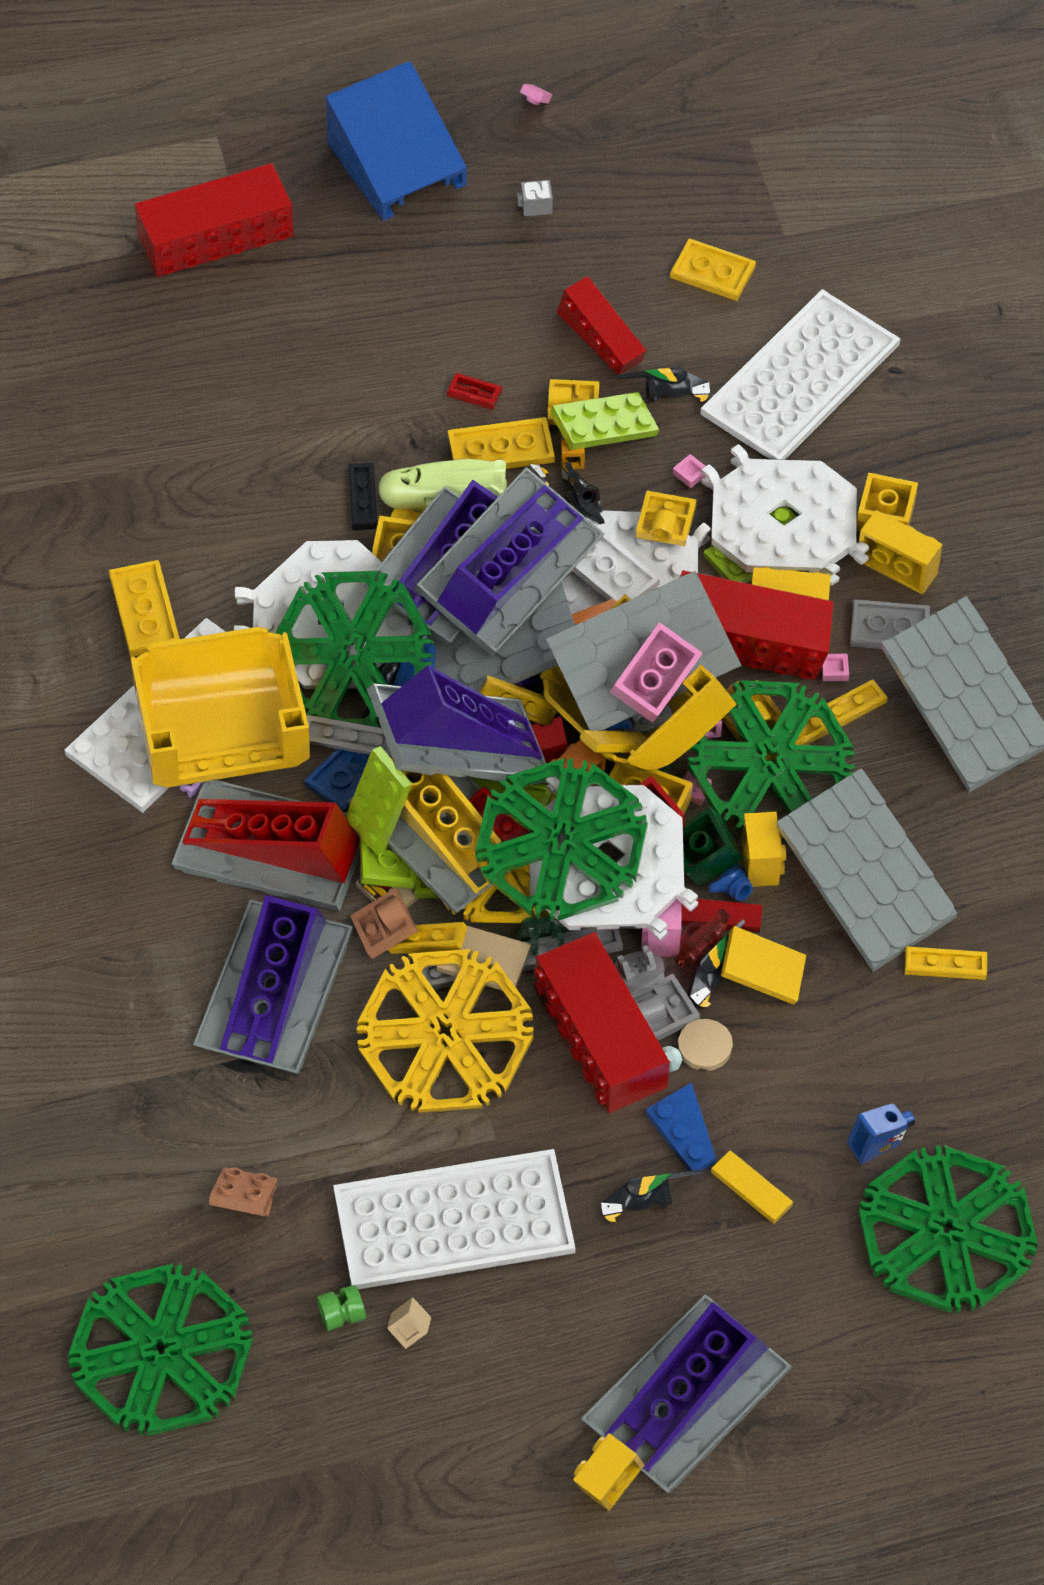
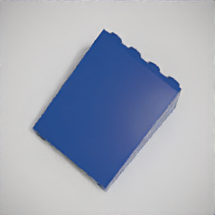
M411 61L397 65L392 69L326 96L328 145L382 221L394 217L391 211L392 204L397 202L401 206L404 204V196L440 180L447 186L450 185L451 179L456 189L467 185V167Z

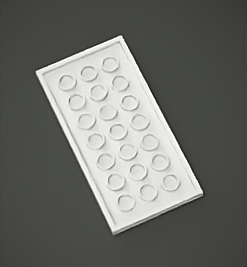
M822 289L701 408V415L768 459L785 460L900 345V338Z
M205 618L185 638L223 633L225 631ZM134 686L65 749V755L142 813L168 789L155 785L152 781Z
M554 1149L333 1185L351 1285L355 1284L358 1289L575 1253L574 1239Z

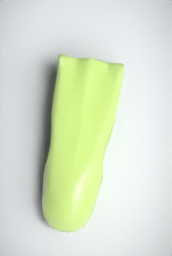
M458 459L392 470L381 478L379 482V495L384 503L391 508L413 510L421 513L424 512L444 486L458 496H461L472 480H475L499 497L507 488V480L505 479L506 462L502 460L491 462L476 459Z

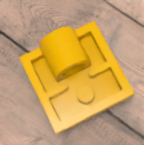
M550 379L548 425H557L550 413L553 405L599 398L600 381Z
M646 491L636 529V538L686 546L696 508V499Z

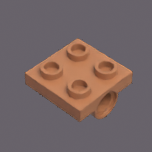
M396 888L350 915L365 950L371 959L418 932L407 906Z
M223 1167L210 1194L209 1205L268 1217L273 1195L277 1188L278 1178L269 1177L263 1173L255 1174L238 1168Z

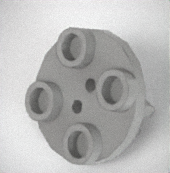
M647 945L641 947L642 951L626 954L625 956H617V961L614 963L631 994H635L640 989L648 988L654 984H660L665 979V966L662 958L652 953L651 950L649 951Z

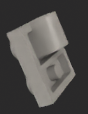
M674 974L665 977L664 981L660 984H654L648 988L640 989L635 994H631L657 1040L665 1038L683 1029L687 1024L700 1019V1014Z

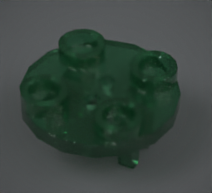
M549 914L548 917L540 919L528 917L522 920V927L517 931L519 941H529L532 954L534 955L538 954L537 942H539V938L551 936L552 939L556 938L558 947L565 944L563 933L568 931V929L556 918L550 920Z

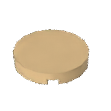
M697 1019L687 1024L681 1031L678 1039V1050L682 1060L691 1068L697 1070L700 1068L712 1071L722 1067L730 1059L733 1048L732 1036L728 1029L718 1021L711 1019Z

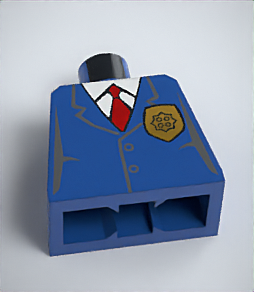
M894 1104L861 1113L856 1119L847 1144L859 1162L864 1164L897 1147L901 1143L906 1129L915 1125L914 1116L908 1110L900 1113Z

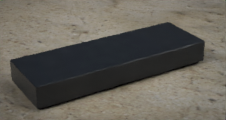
M374 463L349 464L352 530L377 529Z

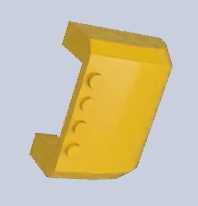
M624 594L610 609L631 599ZM559 665L545 670L540 675L545 690L543 692L545 699L580 734L583 730H590ZM700 665L682 682L688 691L668 701L673 715L664 724L644 733L643 735L648 739L636 751L632 749L630 753H600L607 760L632 770H657L671 764L689 750L737 704L717 678L703 665Z
M254 627L154 643L147 648V652L137 658L131 657L137 707L153 784L168 788L296 767L310 758L309 725L287 633L283 632V635L268 632L266 628Z

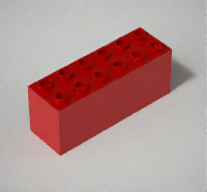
M272 163L135 203L138 237L156 277L192 268L199 264L239 254L246 250L262 247L266 244L294 236L292 203Z
M682 570L680 577L691 572ZM697 573L741 665L749 666L753 669L774 671L777 674L798 676L802 679H817L829 653L833 601Z
M596 932L536 956V968H534L536 981L533 982L535 991L539 997L543 996L545 999V1006L549 1016L555 1018L558 1022L559 1034L563 1040H568L573 1059L576 1062L580 1061L583 1067V1076L588 1084L592 1083L594 1086V1094L599 1105H604L608 1113H611L667 1089L670 1061Z

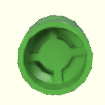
M355 1284L341 1288L338 1294L329 1292L317 1296L320 1315L327 1331L343 1327L345 1321L353 1324L366 1320L363 1302Z

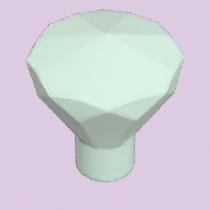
M672 1046L662 1048L670 1061L669 1073L678 1070L682 1063L680 1051Z

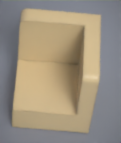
M412 1297L391 1313L387 1329L406 1349L428 1333L431 1317Z

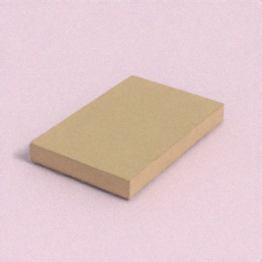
M467 926L462 949H472L468 960H471V956L476 950L479 951L478 963H485L488 956L492 957V965L489 969L492 968L496 960L514 986L517 987L531 950V944ZM455 964L437 965L436 971L457 977L460 968ZM489 982L485 985L502 990L495 982Z

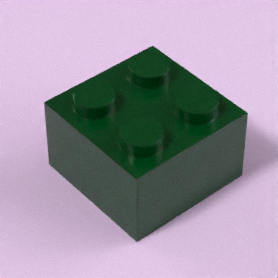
M710 806L685 822V827L683 828L684 870L687 876L699 887H702L744 858L724 820Z

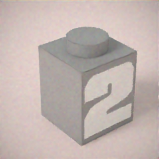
M550 180L521 182V192L517 193L518 207H522L524 216L552 214L553 197Z

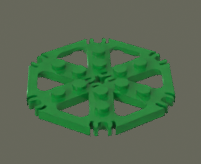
M382 571L321 572L324 578L321 575H315V579L318 582L315 588L307 581L303 583L304 586L299 587L275 634L283 635V632L287 633L295 666L329 664L311 698H306L301 691L305 712H307L306 716L318 715V717L381 728L379 718L371 701L372 698H370L367 688L373 683L387 685L376 663L409 662L415 668L413 677L427 665H432V661L423 662L422 660L423 658L431 659L434 657V654L424 652V646L434 642L431 639H422V637L433 635L406 587L399 580L394 579L391 585L387 586L386 579L389 574L381 573ZM365 582L369 589L351 621L336 594V588L340 583ZM397 602L401 603L414 624V632L409 636H376L391 606ZM306 605H311L329 638H295L293 636V626ZM355 644V650L358 652L356 655L349 657L347 647ZM352 680L370 710V714L366 718L342 719L337 714V708Z
M740 680L739 683L734 682L731 687L735 694L729 695L737 705L727 715L732 720L744 742L708 741L704 735L687 750L694 751L697 754V757H688L687 759L689 772L710 807L720 816L723 812H726L723 818L725 824L729 818L736 819L735 831H738L743 825L745 813H754L770 785L789 815L812 800L797 773L830 775L834 778L835 784L854 773L852 771L855 765H849L844 760L845 758H853L855 752L852 751L853 745L823 696L817 705L815 702L819 693L816 692L812 698L805 697L804 692L807 688L805 685L796 693L800 683ZM777 695L785 698L787 705L772 731L751 699L752 696ZM812 717H817L823 722L834 741L833 746L794 744L808 720ZM767 752L770 755L775 754L777 756L774 760L775 763H773L771 760H765ZM711 769L747 771L732 798L728 801H722L718 798L707 780V771Z
M563 758L506 776V781H500V786L505 792L497 793L492 789L491 797L493 799L488 795L475 850L478 863L482 861L489 862L488 865L481 867V873L486 881L532 916V910L536 906V918H540L541 911L547 909L550 911V920H554L556 918V910H559V921L618 902V897H624V891L619 886L625 884L632 888V879L635 882L637 881L648 828L646 815L639 817L634 815L635 812L642 810L639 798L592 762L589 772H587L588 764L585 760L581 768L575 769L573 767V758L568 760L567 768H564L566 761ZM550 777L557 778L560 782L553 813L524 791L525 786ZM590 785H599L619 801L617 806L581 817L586 791ZM499 814H507L530 832V834L495 845L490 841L494 821ZM564 827L565 836L568 840L563 841L559 850L557 838L562 834ZM623 834H628L633 838L629 862L623 867L593 844ZM542 860L536 892L533 896H524L505 881L504 875L508 871ZM570 865L600 887L599 895L574 904L565 902L563 897Z
M937 1145L935 1147V1156L927 1155L925 1147H922L919 1158L916 1149L868 1184L864 1197L870 1198L872 1202H860L858 1215L870 1271L876 1267L873 1274L875 1277L882 1273L889 1276L884 1280L883 1286L885 1288L889 1287L890 1292L951 1314L953 1310L951 1302L954 1303L953 1307L956 1313H960V1303L962 1302L968 1303L970 1310L974 1311L976 1300L980 1310L1025 1276L1031 1268L1032 1261L1026 1259L1024 1255L1035 1256L1038 1242L1025 1187L1019 1190L1021 1186L1020 1180L1014 1184L1006 1182L1011 1177V1171H1005V1166L944 1145L943 1152L945 1156H942V1149ZM959 1166L985 1176L987 1181L957 1202L950 1168ZM916 1172L921 1176L927 1205L888 1192V1188L907 1173ZM1010 1205L1016 1209L1021 1235L1016 1237L980 1223L1001 1207ZM877 1222H885L915 1234L887 1255H883L878 1251L873 1226ZM947 1224L952 1225V1230L949 1233L943 1232V1227ZM968 1252L1005 1265L1007 1274L987 1289L977 1288ZM938 1255L946 1287L945 1293L934 1295L912 1287L908 1283V1277Z
M173 1263L109 1279L110 1284L108 1282L103 1283L104 1290L108 1292L105 1296H99L94 1291L92 1293L94 1302L88 1297L68 1354L70 1368H81L79 1372L71 1373L74 1386L119 1429L124 1420L125 1432L129 1431V1427L133 1423L139 1424L138 1434L141 1436L145 1433L146 1425H149L146 1434L151 1436L212 1421L213 1416H219V1410L215 1407L216 1403L221 1402L226 1407H229V1397L233 1401L235 1399L253 1344L252 1331L240 1330L241 1327L249 1325V1319L246 1312L202 1270L198 1279L196 1268L192 1269L189 1276H183V1267L179 1264L175 1270L176 1274H172L175 1269ZM161 1283L166 1288L153 1321L127 1294L135 1288ZM198 1294H206L226 1314L225 1318L184 1327L193 1299ZM99 1318L109 1320L129 1340L93 1350L86 1348L93 1324ZM158 1344L168 1347L165 1348L164 1354H159L156 1351ZM224 1349H231L236 1353L229 1379L222 1384H219L192 1357ZM137 1371L126 1405L123 1408L114 1407L96 1389V1384L101 1379ZM167 1377L195 1403V1409L191 1413L168 1419H160L156 1416V1409Z

